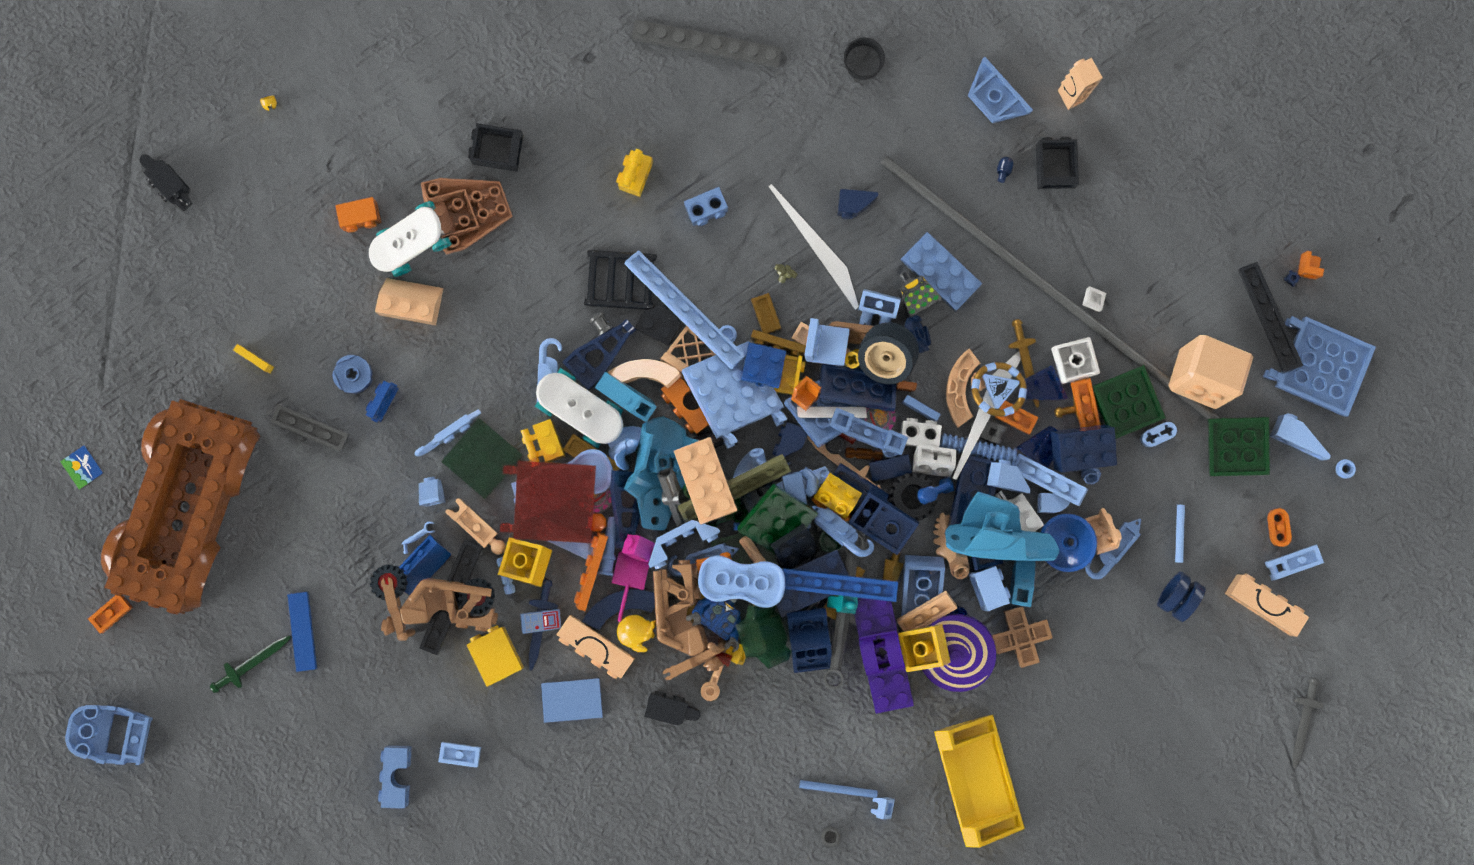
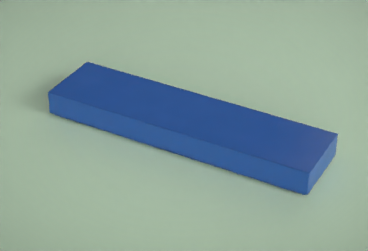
M309 592L287 594L296 672L317 669Z

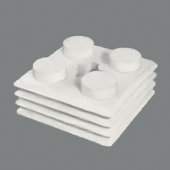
M1090 337L1060 344L1051 349L1061 384L1100 374ZM1074 357L1075 359H1079L1080 361L1077 363V365L1075 363H1072V359H1074Z

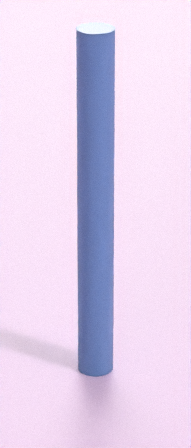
M800 780L799 788L877 798V790Z

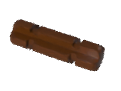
M847 447L845 457L881 460L883 458V451L879 449L873 451L872 449Z

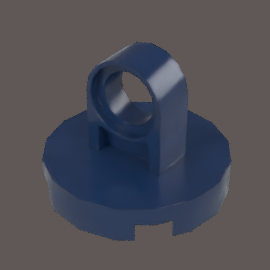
M914 315L906 319L905 327L916 338L919 353H924L930 350L928 348L931 345L930 334L927 326H922L919 322L922 321L921 317Z

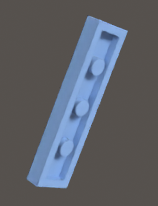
M1018 454L1016 462L1013 464V466L1019 468L1021 474L1027 480L1077 506L1081 505L1088 491V488L1022 454Z

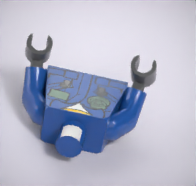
M707 598L699 600L692 614L688 615L686 620L690 621L693 618L694 623L692 626L702 623L726 641L729 639V642L724 645L726 650L730 648V644L733 646L732 652L738 650L741 616L740 611L734 607L738 599L721 602L711 601Z

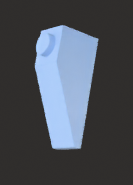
M1290 413L1278 416L1270 437L1319 460L1330 459L1331 455L1307 426L1297 420V416Z

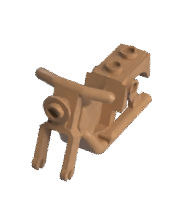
M678 560L679 564L672 565V568L677 569L681 573L685 586L675 582L672 578H668L667 569L653 571L657 639L663 644L694 656L677 665L666 668L663 674L670 672V676H667L666 680H671L704 663L703 667H707V671H717L720 666H723L722 662L715 655L725 650L726 640L720 637L718 645L713 642L708 643L703 625L692 626L693 623L686 620L688 608L697 603L701 597L697 581L699 577L696 563H690V560ZM669 592L676 595L679 600L684 601L669 607Z

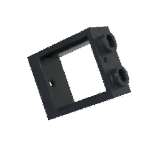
M476 123V128L472 130L471 134L473 146L469 148L468 158L473 165L518 172L524 138L523 132L518 129ZM483 134L512 138L508 163L479 158Z
M1044 137L1036 144L1037 189H1075L1078 186L1077 139L1062 137L1060 140H1053L1052 137ZM1043 149H1069L1070 177H1044Z

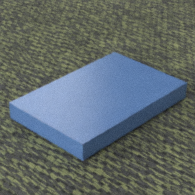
M600 678L541 683L544 723L603 717Z

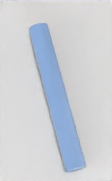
M1177 505L1175 562L1183 563L1185 505Z

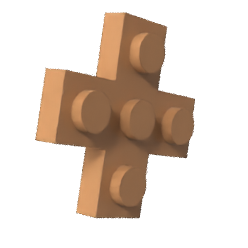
M1023 606L1003 611L1008 630L992 635L996 645V653L1001 654L1015 650L1020 668L1040 663L1034 644L1053 638L1047 619L1028 624Z

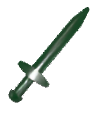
M286 636L273 642L235 669L229 663H225L224 668L227 675L216 683L212 682L210 685L211 691L213 693L220 692V689L229 682L241 688L240 676L280 650L290 640L291 636Z

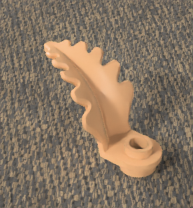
M941 513L939 518L936 519L939 523L934 524V527L938 530L933 531L935 535L940 536L933 540L934 544L940 545L936 549V554L947 559L953 577L964 579L968 576L970 569L968 558L966 555L953 552L946 547L944 533L948 528L950 516Z

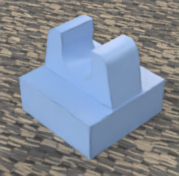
M889 797L873 798V802L878 803V809H871V813L875 814L876 818L891 819L895 799Z

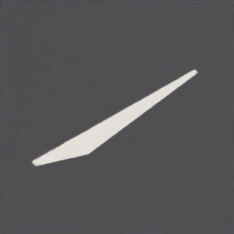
M771 184L769 186L771 191L856 310L859 305L845 264Z
M1018 351L1006 363L1017 368L1021 360L1020 352ZM998 369L993 374V376L1008 379L1012 377L1008 371ZM986 390L983 401L986 402L990 407L994 408L988 391ZM979 408L953 479L958 478L991 416L981 408Z

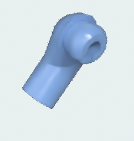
M805 467L801 471L802 477L807 481L805 494L812 497L818 491V478Z

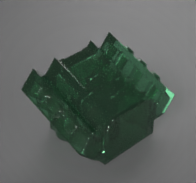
M749 604L746 618L741 620L739 624H736L745 656L757 657L768 669L788 661L791 650L786 646L788 638L781 616L775 611L776 605L762 608Z

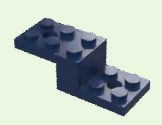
M840 463L833 475L862 493L855 507L850 512L852 517L848 523L898 555L919 525V522L887 501L888 493ZM887 525H896L897 531L893 533L889 532L887 530Z

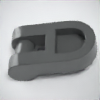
M988 420L979 438L1000 446L1002 434L1006 432L1007 427ZM974 421L970 425V430L972 429ZM990 429L996 430L994 436L988 435Z

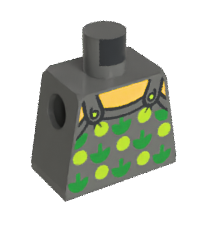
M906 271L899 276L904 286L899 288L897 293L899 298H901L907 318L918 315L942 299L922 275L913 279L910 272Z

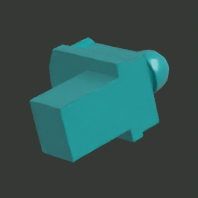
M829 596L827 607L835 608L836 612L856 614L858 597Z

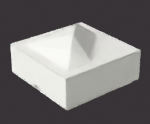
M1089 286L1086 289L1082 305L1100 312L1103 309L1106 293Z

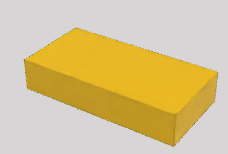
M239 344L233 349V351L268 373H271L274 368Z

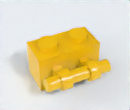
M636 149L635 151L631 150L629 155L626 154L623 161L624 170L619 172L616 183H618L619 190L641 197L653 164V158L642 154L643 151Z
M551 419L532 425L535 432L533 435H530L528 428L521 430L522 442L526 444L529 453L527 456L532 461L533 467L541 465L539 457L542 456L547 463L566 457L554 422ZM538 440L541 450L536 451L533 441Z

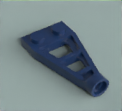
M625 319L620 325L575 349L562 363L590 390L601 379L605 371L607 372L629 336L636 329ZM622 328H624L627 331V333H623ZM611 336L615 337L618 341L617 345L611 352H607L602 347V342ZM599 349L603 352L604 359L595 368L589 364L585 356L590 351Z
M611 470L610 494L617 536L616 548L623 549L625 542L623 538H627L628 534L635 535L640 519V511L636 498L633 506L630 508H625L621 500V493L626 491L624 487L627 479L634 472ZM623 512L632 513L629 527L622 526Z

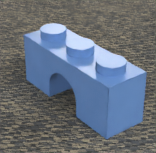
M388 745L381 751L380 761L383 762V770L380 771L379 781L382 782V790L379 791L378 795L381 808H406L409 806L410 786L398 784L395 780V771L398 768H408L411 766L412 746Z

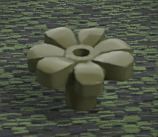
M776 264L774 267L780 275L778 278L780 283H785L787 278H796L798 275L789 265Z

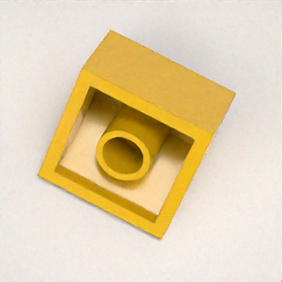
M509 537L498 575L541 587L552 550L541 545Z

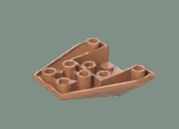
M438 178L421 183L424 202L433 201L436 207L434 211L439 217L441 230L444 231V235L440 236V238H449L451 241V246L443 250L446 255L465 250L512 218V213L500 181Z

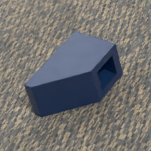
M787 422L786 426H781L778 436L782 438L780 444H775L772 454L776 455L775 457L783 454L785 458L801 450L807 433L801 426Z

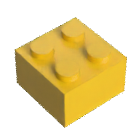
M942 624L898 633L906 672L940 667L951 663Z

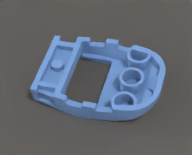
M108 705L81 706L69 718L65 742L69 751L75 756L84 759L88 758L96 761V763L119 765L136 763L135 765H140L144 763L143 758L153 718L128 708ZM114 714L129 716L121 755L106 752Z

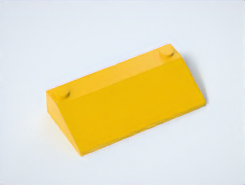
M993 715L935 731V737L965 846L980 848L1025 829Z

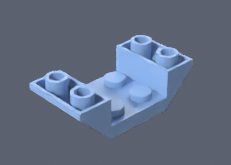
M691 520L658 537L648 564L649 567L659 569L667 565L666 561L669 558L662 545L665 544L668 547L677 542L676 538L682 535L684 538L692 535L695 528L702 540H707L710 543L719 538L717 535L720 533L719 528L706 524L701 525L699 522Z

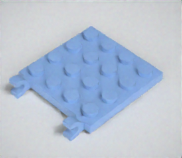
M749 341L737 346L745 355ZM715 355L686 367L681 372L716 439L722 437L726 448L729 449L738 442L731 433L769 415L772 416L776 427L784 424L787 418L780 411L784 406L774 387L765 385L758 387L756 383L742 381L741 377L745 359L731 370Z

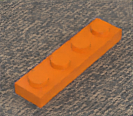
M598 532L597 536H594L592 539L591 547H593V550L586 559V573L581 575L580 584L582 586L580 592L577 591L574 598V603H576V607L579 610L586 611L608 536L601 532Z

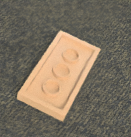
M711 437L674 450L701 525L738 511Z

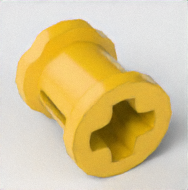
M854 349L846 354L845 364L847 367L854 369L859 366V349Z

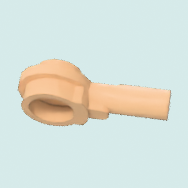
M720 666L719 670L713 671L710 681L702 685L701 696L703 699L713 701L718 698L720 689L717 683L723 666Z

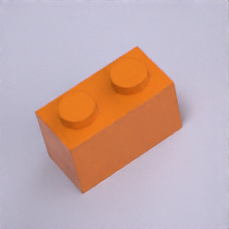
M373 197L335 205L339 226L348 233L356 232L358 228L362 227L374 228L377 226L376 224L381 223L378 204Z

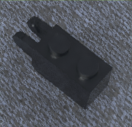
M655 690V693H650L644 717L679 726L683 723L684 719L697 721L701 715L699 709L687 706L688 702L685 701L684 697L674 695L671 698L667 697L665 692Z

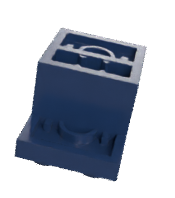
M826 608L787 613L794 673L829 669L832 655Z

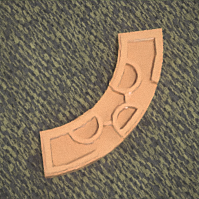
M970 348L954 364L946 386L948 411L957 428L973 417L966 400V385L974 369L981 363Z
M651 359L629 361L607 372L625 384L636 381L639 378H648L663 384L667 388L682 376L674 367Z

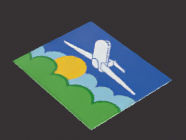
M82 446L60 461L79 490L103 474L85 446Z

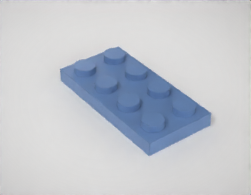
M928 232L901 258V261L918 277L922 275L937 291L942 300L955 312L982 285L971 272Z

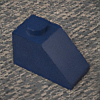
M840 189L837 216H841L843 219L857 217L877 200L878 192Z

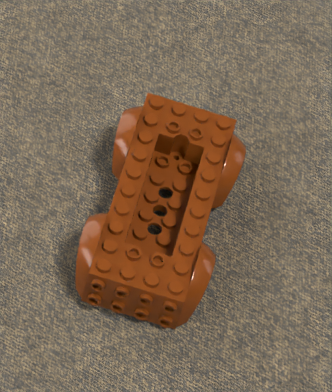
M182 399L179 402L171 401L168 409L158 412L151 419L144 431L141 444L142 456L148 464V468L133 510L128 520H124L112 529L103 545L101 553L102 569L108 577L105 588L110 589L111 594L130 596L129 599L132 601L148 602L150 607L167 608V612L176 615L178 613L185 614V612L201 607V596L208 574L221 549L215 541L230 498L240 495V487L248 461L256 443L261 437L257 428L252 426L253 422L237 417L234 419L232 415ZM188 483L196 485V491L193 494L186 492L185 488ZM185 501L190 505L187 512L181 510V504ZM177 519L183 523V527L179 531H175L172 527L173 522Z

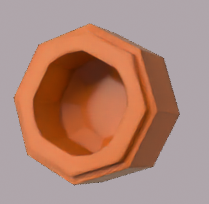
M593 514L588 519V526L594 532H602L607 527V519L602 514Z

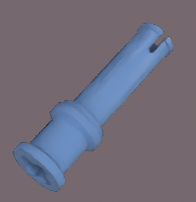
M608 517L605 533L608 539L597 574L613 576L612 570L614 560H616L614 552L617 536L614 517Z

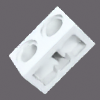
M907 418L906 421L901 422L900 434L908 437L905 446L917 447L918 444L939 447L942 425H937L936 421L926 420L925 423H919L918 419ZM908 427L915 429L916 434L914 437H909L906 434ZM926 430L934 432V439L926 438Z
M918 444L913 455L912 472L951 477L956 466L955 449Z

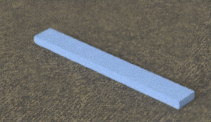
M639 250L625 261L624 264L731 370L745 359L746 355Z

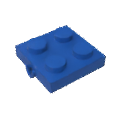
M749 342L741 380L756 383L758 387L765 385L779 388L786 351Z
M383 381L382 384L380 383L377 386L374 400H371L366 407V416L370 417L372 421L376 423L382 421L399 389L396 384Z

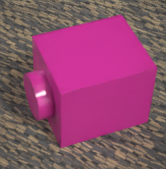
M628 534L622 553L638 561L649 562L655 543L642 536Z

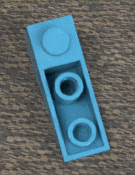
M606 371L595 386L597 390L645 422L648 421L657 407L652 399Z
M1014 560L1009 590L1011 596L1009 604L1031 607L1036 561Z

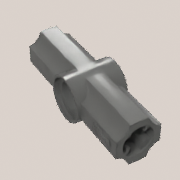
M666 468L657 474L663 489L662 502L664 505L669 506L676 525L681 526L686 521L681 515L678 505L687 502V497L683 492V488H680L673 469Z

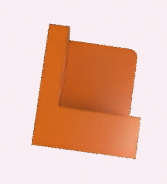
M1306 251L1301 254L1298 275L1314 280L1323 277L1324 269L1319 268L1321 258L1311 255L1312 251Z
M806 376L794 388L791 400L807 411L818 400L821 387Z

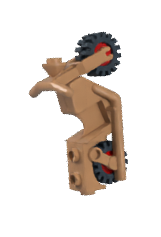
M384 565L377 568L370 578L372 593H375L377 598L386 600L387 608L391 617L388 616L386 620L383 619L381 631H384L385 636L396 631L397 639L399 641H406L408 637L414 636L416 631L412 628L405 630V624L427 623L431 620L433 614L439 610L447 611L451 623H456L458 628L467 629L469 625L475 626V630L487 631V628L491 629L493 624H497L498 613H495L494 607L491 608L487 615L471 616L474 613H484L494 603L495 590L491 586L492 584L485 579L473 578L466 583L426 578L419 582L401 607L400 596L406 590V585H408L407 575L404 574L405 571L403 569H400L397 565ZM454 591L459 592L458 599L460 600L461 607L463 606L460 610L458 609Z

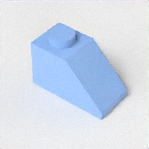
M999 460V463H991L987 482L988 486L1018 493H1030V488L1017 466L1010 465L1011 462L1006 460Z
M428 477L423 479L424 482L419 483V505L428 507L446 502L441 480L435 479V477Z

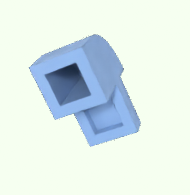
M1039 493L1037 513L1060 512L1070 504V501L1054 493Z

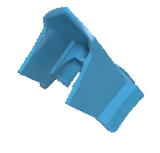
M664 416L653 418L642 424L635 471L627 479L624 487L637 500L642 527L644 529L661 531L667 528L672 514L669 506L664 505L662 502L663 489L657 474L666 468H672L680 488H683L685 481L674 450L699 441L688 437L686 430L682 426ZM654 498H656V499L658 500V504H657V505H654V504H653V499H654ZM653 517L656 519V523L654 525L651 523V519Z

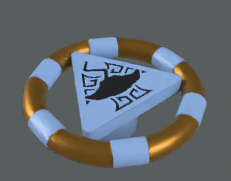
M992 362L984 365L977 371L972 381V395L976 404L990 415L1002 417L1014 414L1025 402L1027 394L1026 382L1022 374L1015 367L1007 363ZM995 369H1002L1008 371L1016 380L985 373ZM981 378H983L994 408L984 402L980 396L979 386ZM1019 384L1020 389L1016 403L1011 407L999 410L998 408Z

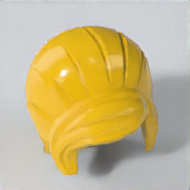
M629 615L623 618L617 627L619 642L636 652H647V648L642 645L644 641L655 637L653 630L656 626V620L650 622L640 615Z

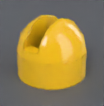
M274 95L260 99L261 105L265 110L269 111L268 106H272L273 110L276 108L277 102Z

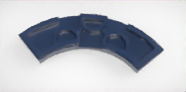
M630 589L624 610L641 609L652 613L655 607L654 593L646 590ZM625 590L615 592L601 599L589 610L582 622L600 630L611 616L620 612Z

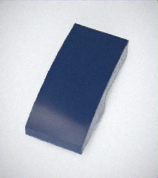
M909 454L869 462L873 481L910 474L913 471Z

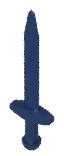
M544 579L541 598L529 600V604L538 607L537 611L557 609L558 607L557 604L548 601L550 587L553 586V583L549 579ZM543 631L533 632L529 650L530 671L533 670L539 655Z

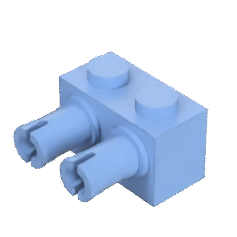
M864 289L859 305V310L862 311L859 324L864 325L866 323V325H871L873 314L881 316L879 324L891 323L892 319H896L901 298Z

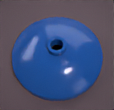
M1057 515L1051 518L1040 532L1050 534L1058 545V557L1054 561L1046 562L1059 571H1078L1086 567L1096 554V533L1091 524L1078 515ZM1070 538L1074 540L1073 545H1069L1068 540Z

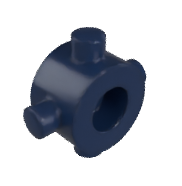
M1290 270L1289 274L1284 277V281L1292 285V287L1296 286L1295 283L1301 279V276L1293 272V270Z

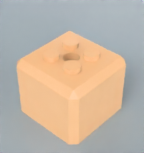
M1199 335L1179 350L1168 386L1174 393L1213 409H1218L1243 394L1253 356L1251 353L1207 335Z

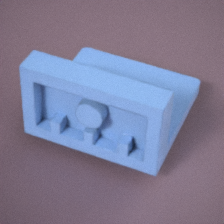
M811 318L805 349L806 361L844 366L850 330L848 328L819 325L818 319Z

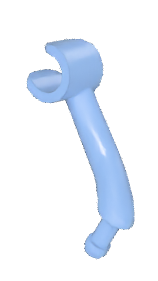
M426 522L422 530L402 542L404 554H408L407 544L413 543L426 533L435 532L434 530H428V525L435 524L434 522Z

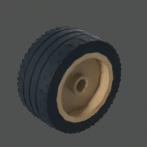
M885 322L875 325L867 332L860 344L858 351L859 365L870 379L881 384L902 382L910 375L917 362L919 354L918 342L912 332L900 324Z

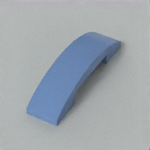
M837 407L829 425L858 441L898 455H902L908 437L878 427L854 417V414Z

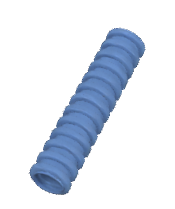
M943 433L940 438L939 447L955 449L960 454L964 450L967 439H964V437L958 438L956 435L952 437V434L947 436L946 433ZM978 441L970 456H981L983 459L986 457L987 460H998V462L999 460H1006L1011 462L1010 465H1013L1016 462L1017 449L1014 448L1012 450L1010 447H999L998 444L993 446V443L987 444V442L982 443Z

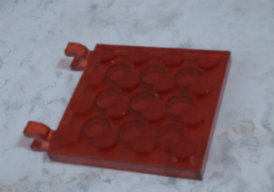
M518 460L517 466H503V474H517L514 524L502 522L500 524V532H512L515 539L592 543L596 465Z

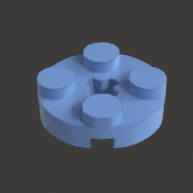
M344 356L337 361L333 370L334 383L346 393H360L372 383V368L366 360L359 356ZM352 369L354 372L357 371L355 379L351 377L348 378L350 370Z

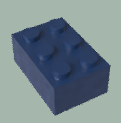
M1105 424L1051 431L1054 470L1063 473L1117 465L1115 427Z

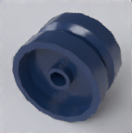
M1178 572L1163 589L1158 599L1157 607L1165 612L1172 611V617L1180 622H1184L1201 603L1206 588L1197 581L1191 583L1190 576L1183 572Z

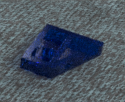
M1052 365L1024 379L1027 387L1026 400H1065L1068 398Z
M1048 426L1020 444L1016 449L1031 460L1048 468L1053 460L1051 431L1058 430L1053 426Z

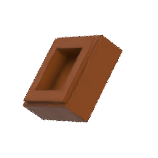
M902 381L896 383V390L914 392L917 387V383Z

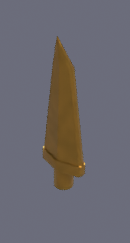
M900 552L898 555L893 553L891 560L885 559L883 580L898 581L904 563L899 562Z

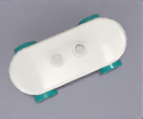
M433 201L418 205L415 208V212L392 227L383 229L376 234L369 248V258L375 268L383 272L392 271L394 277H399L412 270L407 262L428 248L432 247L433 251L437 252L451 246L449 238H440V236L444 235V231L441 230L439 217L434 211L436 207Z
M562 368L557 373L548 374L540 380L536 391L539 401L535 405L537 409L550 417L554 414L584 434L582 438L596 448H599L601 443H611L620 436L623 430L621 414L624 410L609 400L604 402L576 383V378Z

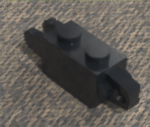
M141 155L139 162L146 169L143 172L147 176L146 182L152 188L156 187L160 191L158 195L163 201L176 204L183 211L187 210L193 204L187 195L189 186L165 161H155L149 155Z

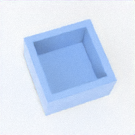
M991 566L968 574L981 610L990 611L1010 603L1009 598L1011 596L1008 588H1004L1001 581L1004 580L1000 568L997 569L996 566Z

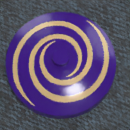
M963 614L945 615L928 625H943L951 663L944 666L922 670L932 683L948 691L964 692L977 688L988 679L994 669L997 653L993 636L985 625L977 619Z

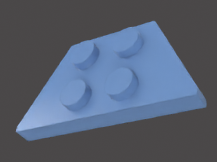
M984 57L967 96L992 123L1030 114L1033 109L989 60Z

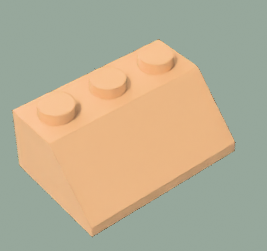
M386 278L378 294L375 312L380 316L436 325L443 288Z

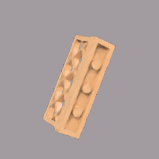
M686 325L667 352L663 354L660 361L678 370L682 375L681 378L686 381L681 371L689 367V359L698 358V361L701 362V358L712 357L716 354L711 349V353L700 354L699 345L705 343ZM687 331L694 336L695 342L684 343V335ZM696 346L697 355L687 356L685 347ZM683 347L684 357L676 358L671 354L675 348Z

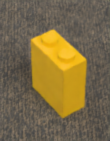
M496 625L487 630L489 634L483 637L481 634L470 638L471 643L467 644L486 687L524 669L504 626L499 628Z

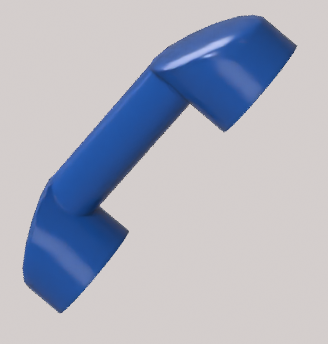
M951 478L941 479L939 486L935 488L929 486L919 489V501L922 504H927L936 500L938 494L953 492L954 484Z

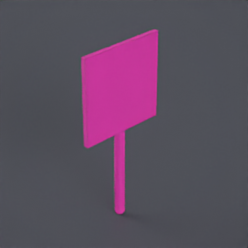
M622 552L618 553L612 584L626 586L618 622L622 620L629 587L644 590L649 569V562L638 561Z

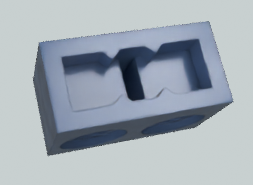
M719 187L684 201V206L693 226H703L708 223L709 219L714 217L715 219L722 218L728 212V206ZM713 201H718L721 205L715 209L710 204ZM696 208H700L703 210V214L696 216L693 214V211Z

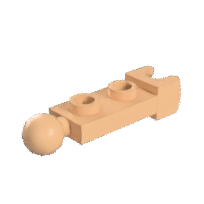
M457 498L456 503L459 505V511L454 512L447 509L446 514L484 548L490 544L491 551L494 554H503L506 544L502 540L495 539L498 533L462 499Z

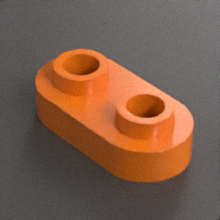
M1273 509L1267 516L1270 541L1277 547H1285L1289 545L1292 539L1289 515L1284 509ZM1275 515L1279 516L1278 522L1274 519ZM1278 534L1282 536L1280 541L1277 539Z

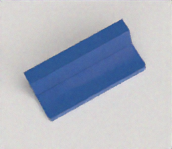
M429 535L399 566L400 569L405 571L404 574L407 575L408 585H406L404 592L408 595L413 592L421 580L431 578L451 556V553L442 547L432 535Z

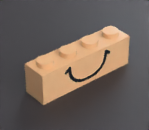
M1092 58L1086 61L1085 59L1077 61L1070 70V73L1065 76L1066 79L1061 82L1062 85L1058 92L1068 110L1085 102L1103 78Z
M1246 573L1244 575L1237 574L1225 594L1289 636L1297 637L1309 618L1304 614L1305 611L1296 605L1291 606L1288 604V600L1285 597L1274 595L1271 593L1272 589L1266 585L1255 583V578Z
M569 615L557 633L561 643L566 646L571 644L576 648L575 652L582 657L587 655L592 659V664L598 668L603 666L608 670L607 674L615 679L617 677L622 678L635 657L573 615Z

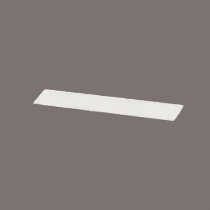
M797 407L798 418H832L836 407H810L807 411ZM837 407L854 414V417L867 418L866 407Z

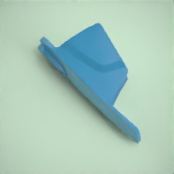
M982 492L975 494L963 516L962 522L950 525L944 533L947 548L953 552L972 557L1017 561H1054L1059 554L1058 545L1050 534L1021 530L1018 506Z

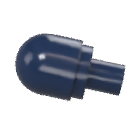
M1003 157L998 163L997 173L999 177L997 181L1000 183H1004L1006 177L1012 173L1014 162L1010 157Z

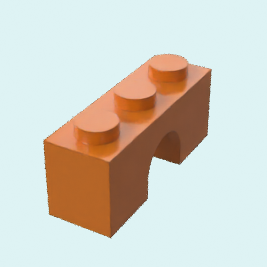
M681 377L669 388L665 386L661 388L663 392L661 397L667 404L671 402L675 407L673 412L679 419L683 417L687 422L685 427L691 434L695 432L696 435H699L709 427L700 407L696 410H689L683 405V400L691 392V389Z

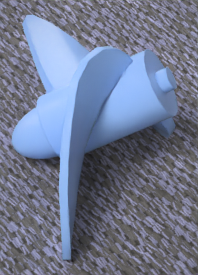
M623 427L620 436L615 441L608 443L610 458L622 470L629 469L625 456L635 452L638 447L641 427Z
M755 448L749 451L738 464L733 478L767 462L764 450L762 448Z

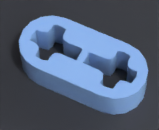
M1172 422L1162 423L1144 431L1141 434L1140 441L1145 447L1156 446L1173 438L1177 433V428ZM1165 426L1166 428H1171L1169 435H1161L1160 433L1161 431L1165 430ZM1147 434H1149V436L1156 434L1157 437L1152 439V443L1150 441H1146V438L1148 437Z

